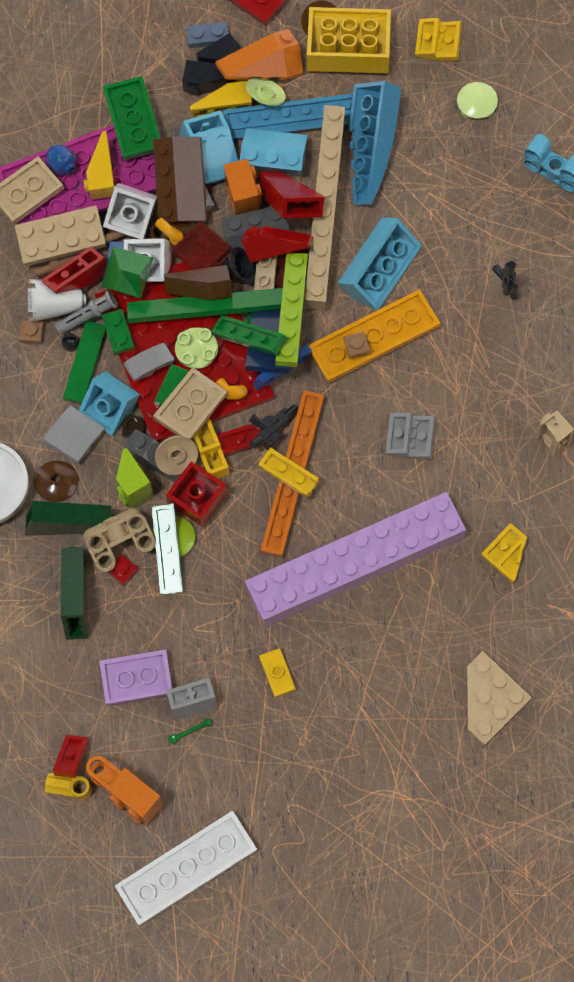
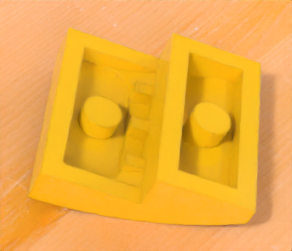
M439 18L419 19L415 56L430 60L458 61L463 26L461 21L441 22Z

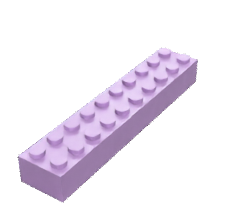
M445 492L245 581L246 590L263 626L266 627L464 539L466 528L448 493Z

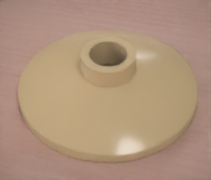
M173 436L164 440L158 446L155 453L157 467L168 475L182 474L191 461L196 463L198 458L197 446L190 438L185 436Z

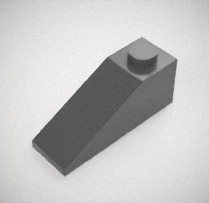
M135 429L124 445V449L127 448L135 461L175 483L180 475L165 474L156 465L155 453L160 443Z

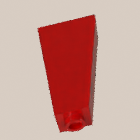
M260 171L259 185L262 196L281 218L323 216L324 196L281 171Z

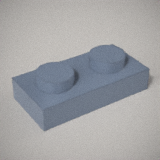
M227 22L186 26L189 48L209 46L228 34Z

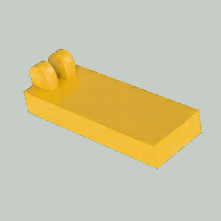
M271 447L258 464V468L306 498L310 497L319 482L318 477Z

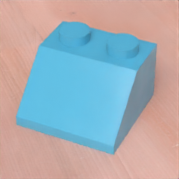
M105 371L92 379L79 411L105 427V432L113 436L121 427L125 418L132 413L140 394Z

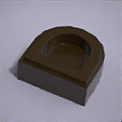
M130 415L125 418L122 427L123 438H130L135 429L145 434L144 421L141 417Z

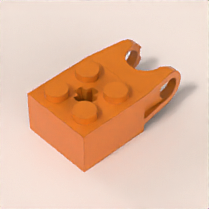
M101 756L91 757L86 763V771L92 782L110 796L109 799L116 808L121 811L123 808L126 809L129 818L138 825L142 822L147 826L163 807L164 803L161 796L126 768L121 771ZM100 761L99 763H96V764H95L94 766H92V768H91V765H92L94 762ZM104 768L101 773H94L96 769Z

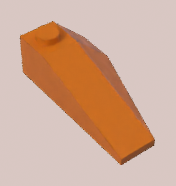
M289 29L272 33L215 63L225 79L249 80L250 77H261L262 80H268L269 77H279V80H288L303 74L300 46Z

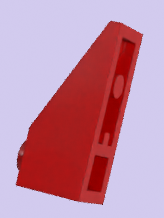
M254 226L245 231L241 241L251 263L309 248L313 237L311 234L268 226L259 228Z
M90 246L44 277L42 283L55 294L91 286L105 276V258Z

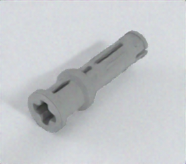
M108 290L102 297L90 300L88 306L56 322V329L63 335L94 316L101 317L103 312L112 307L114 309L117 308L118 304L114 295Z

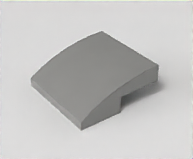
M70 405L48 431L43 442L79 464L91 451L92 445L104 434L105 427Z
M390 413L386 454L402 458L432 460L436 426L435 416Z

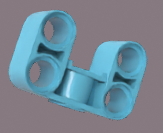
M536 134L524 151V165L529 170L540 174L566 191L573 193L574 154L571 155L569 160L564 159L551 151L552 144L546 136ZM552 167H557V168H559V169L553 170V169H551V168H552Z

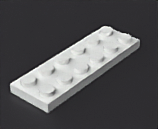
M231 811L116 884L115 888L140 927L255 853L257 848L234 812Z

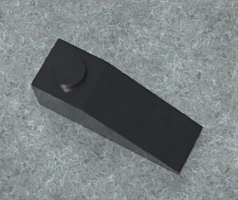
M186 60L182 79L183 92L193 95L206 94L218 90L227 83L241 79H225L215 63Z

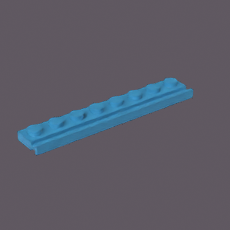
M353 94L283 102L278 106L258 105L223 110V116L229 126L232 140L243 139L246 128L285 133L322 129L324 105L345 107L343 126H349Z

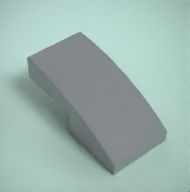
M161 343L124 362V366L135 382L151 376L157 369L173 364L175 359L165 343Z

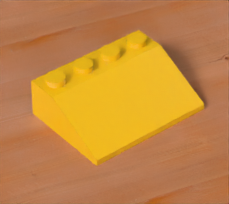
M309 7L307 71L389 73L391 9Z

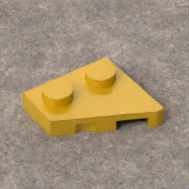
M510 523L481 553V557L513 584L516 580L527 536Z

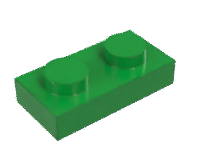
M119 309L103 314L102 319L114 356L135 350L123 310Z

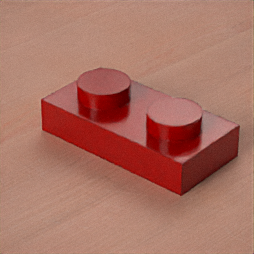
M253 424L216 434L223 455L227 456L252 448L250 441L261 432V429Z
M66 735L53 767L54 776L76 778L89 745L88 737Z

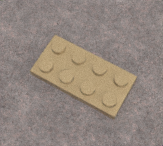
M97 205L15 225L24 267L78 254L90 246L94 249L107 247Z

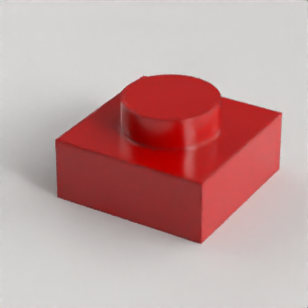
M121 554L115 560L113 569L107 571V573L124 586L137 573L138 567Z

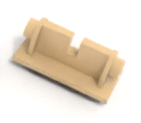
M277 256L257 261L254 290L275 288Z

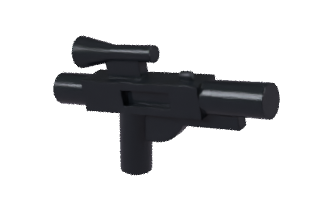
M513 261L507 262L503 269L499 264L493 266L492 271L503 281V294L505 296L510 295L512 300H516L518 298V285L515 284L516 263Z
M293 404L288 409L284 407L275 416H266L262 420L253 414L249 422L262 431L250 441L251 447L256 449L261 443L269 439L270 441L265 443L264 447L266 450H269L270 447L272 448L284 436V432L278 433L277 430L285 426L286 422L298 412V406Z

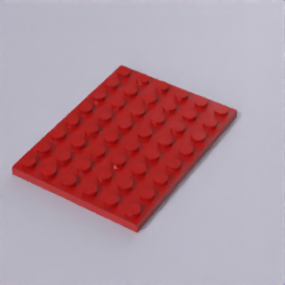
M211 251L170 266L168 274L216 267L219 264L214 252ZM146 282L142 299L109 290L114 295L118 307L115 309L112 307L102 314L119 309L123 310L135 350L118 354L131 388L140 394L137 404L151 438L158 443L163 442L170 437L177 436L153 419V415L161 407L156 405L154 400L171 365L157 369L151 376L134 382L125 368L124 362L151 347L165 343L175 359L173 365L190 371L191 368L183 365L176 356L175 344L178 335L190 328H207L212 331L222 315L128 323L127 302L180 298L184 296L166 294L165 282ZM109 289L94 294L95 299H98L105 295V292ZM239 313L223 314V316L242 321ZM215 337L218 344L216 358L208 366L196 370L215 383L219 379L224 378L229 386L243 385L247 389V395L238 400L224 398L209 417L211 423L274 400L275 397L270 384L258 391L253 386L257 376L263 372L246 371L248 347Z

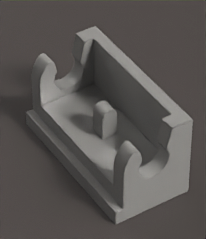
M210 677L166 690L174 720L218 708Z

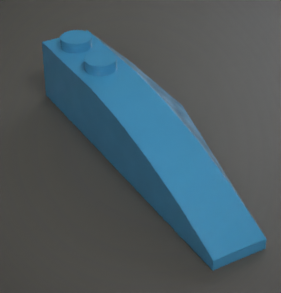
M387 81L354 84L349 131L352 132L350 150H353L354 158L351 161V169L354 170L355 176L352 179L353 205L355 206L372 205L382 182L392 150L401 87Z

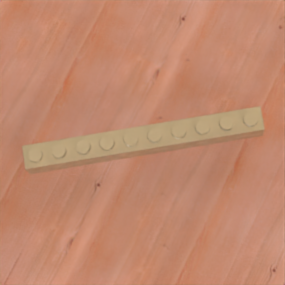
M324 105L316 192L324 196L323 216L313 217L311 235L313 239L309 250L304 309L325 311L345 107Z

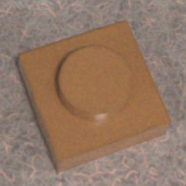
M22 320L20 343L42 344L43 322Z
M364 331L343 337L349 359L370 354V348Z

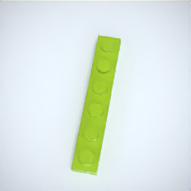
M286 253L278 332L285 334L288 339L276 356V366H298L308 254Z

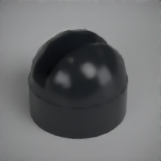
M72 333L65 334L62 338L64 350L73 352L78 349V337Z

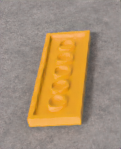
M419 289L308 346L311 349L310 354L326 382L330 383L439 328L441 323ZM364 331L370 348V354L349 359L343 337Z

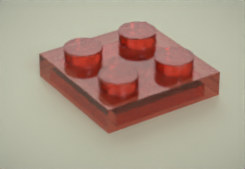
M200 221L171 250L191 270L215 267L232 249L230 245Z

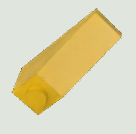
M236 80L232 83H227L190 106L191 119L221 111L223 114V110L251 107V96L246 90L248 81Z
M103 131L100 135L86 171L87 180H84L85 193H90L91 200L112 197L115 188L106 131Z

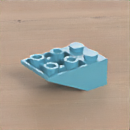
M217 111L182 122L180 137H202L205 185L225 180L223 165L236 162L238 158L229 126L222 112Z

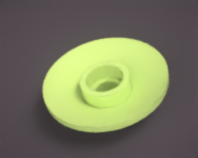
M256 77L248 80L246 84V90L249 95L261 104L278 106L285 101V92L271 80H262V78Z

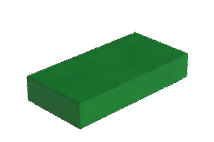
M171 364L154 403L161 406L189 371Z

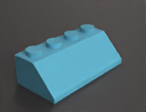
M381 218L337 283L350 297L377 311L422 245L398 218Z

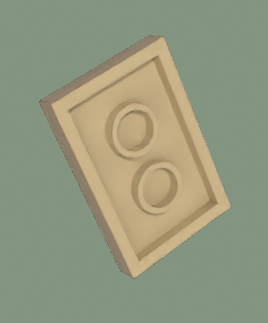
M37 156L0 183V209L14 225L62 191L64 186Z
M192 367L153 415V419L177 436H185L192 439L227 396L228 391Z

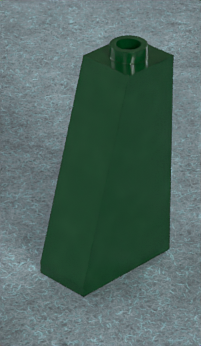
M32 501L26 513L25 535L84 534L87 529L102 523L106 519L115 516V514L111 513V505Z
M83 547L61 549V620L66 640L88 638L86 557Z

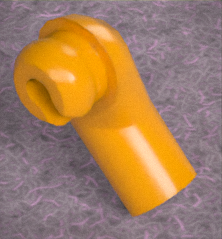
M163 218L158 219L155 226L170 239L173 245L181 244L183 240L182 232L171 226Z
M224 378L216 382V384L228 391L225 397L228 400L242 399L247 395V389L243 385L229 386Z

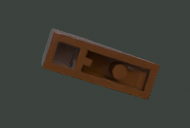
M227 265L163 274L166 294L206 300L232 297Z

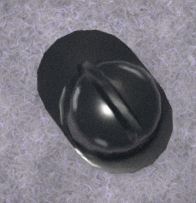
M240 247L233 248L230 251V255L220 266L227 265L230 280L234 282L243 281L251 286L255 285L257 261L250 263L244 249Z

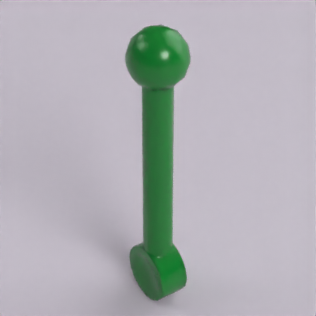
M206 718L202 723L178 735H170L168 740L171 744H175L178 739L204 726L210 727L212 720Z

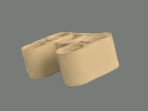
M135 508L110 517L102 523L87 529L83 534V541L96 567L102 572L110 571L115 566V557L110 548L131 538L136 547L142 552L151 551L155 546V538L145 517ZM133 517H139V521L136 524H130ZM95 536L100 537L96 544H90L91 538ZM142 536H148L145 543H139V539ZM102 556H108V560L106 562L99 563V559Z

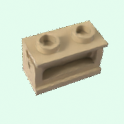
M555 411L552 415L548 413L540 420L541 423L537 435V440L543 437V442L551 451L553 457L570 445L574 433V428L558 411Z

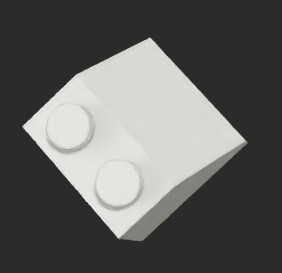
M118 183L114 188L103 227L138 239H144L155 210L157 196Z
M166 239L124 240L125 250L153 257L146 282H164L163 274H168L172 263V243Z

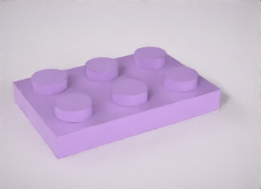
M166 650L100 661L106 706L167 696L166 690L172 689Z

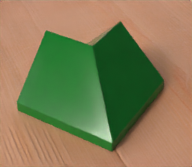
M113 246L101 287L142 299L153 257Z

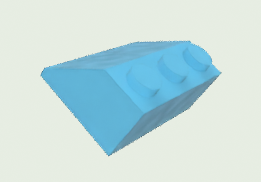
M246 128L242 141L240 160L248 159L250 166L254 165L255 171L258 172L281 171L286 175L303 177L308 135Z

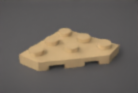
M482 651L467 666L468 732L485 746L532 697Z

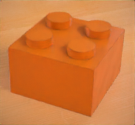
M248 159L224 164L225 185L234 215L260 210V206L263 205L261 199L262 192L260 185L256 182L257 176L254 165L250 166Z

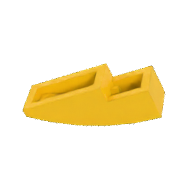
M208 418L195 434L193 440L197 446L205 471L220 479L230 475L211 420Z

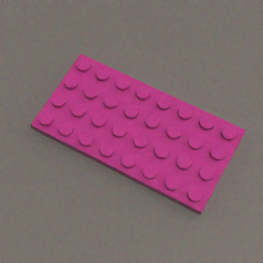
M111 125L61 144L66 145L77 157L76 169L70 175L58 176L46 164V153L48 150L0 167L1 182L39 156L64 186L62 191L18 222L19 224L97 205L98 212L101 214L108 211L112 197L91 200L90 193H85L84 183L78 185L80 181L87 180L86 171L103 131L107 133L115 186L120 183L150 194L155 193L154 153L124 161L114 126Z

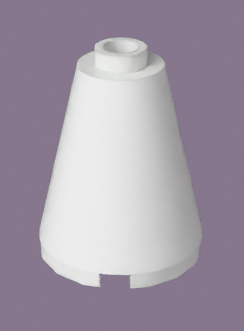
M29 279V283H33L32 288H28V312L33 313V317H29L30 322L74 313L86 306V295L82 294L80 289L55 294L41 280Z

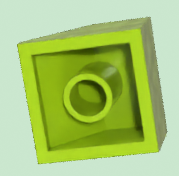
M127 448L123 449L116 476L118 484L116 490L124 506L128 504L130 508H136L154 497L151 483Z

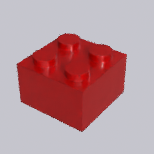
M191 461L165 497L168 505L174 504L177 511L203 527L226 497L228 490L227 484Z

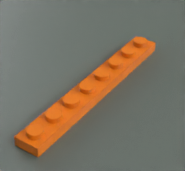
M303 390L286 458L306 470L324 402V395ZM280 481L263 539L261 553L282 558L299 493Z

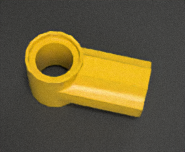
M48 773L45 782V793L85 801L91 796L92 787L88 780L82 776L70 778L54 776V773ZM85 784L86 790L83 793H75L77 785Z

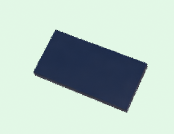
M281 309L252 312L250 324L278 332ZM248 347L246 371L289 373L290 367L276 366L275 355Z

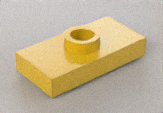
M280 648L259 655L274 698L296 691Z

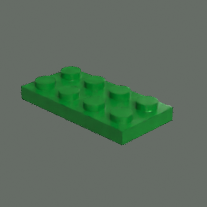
M143 76L103 86L123 160L154 153L153 139L161 137Z

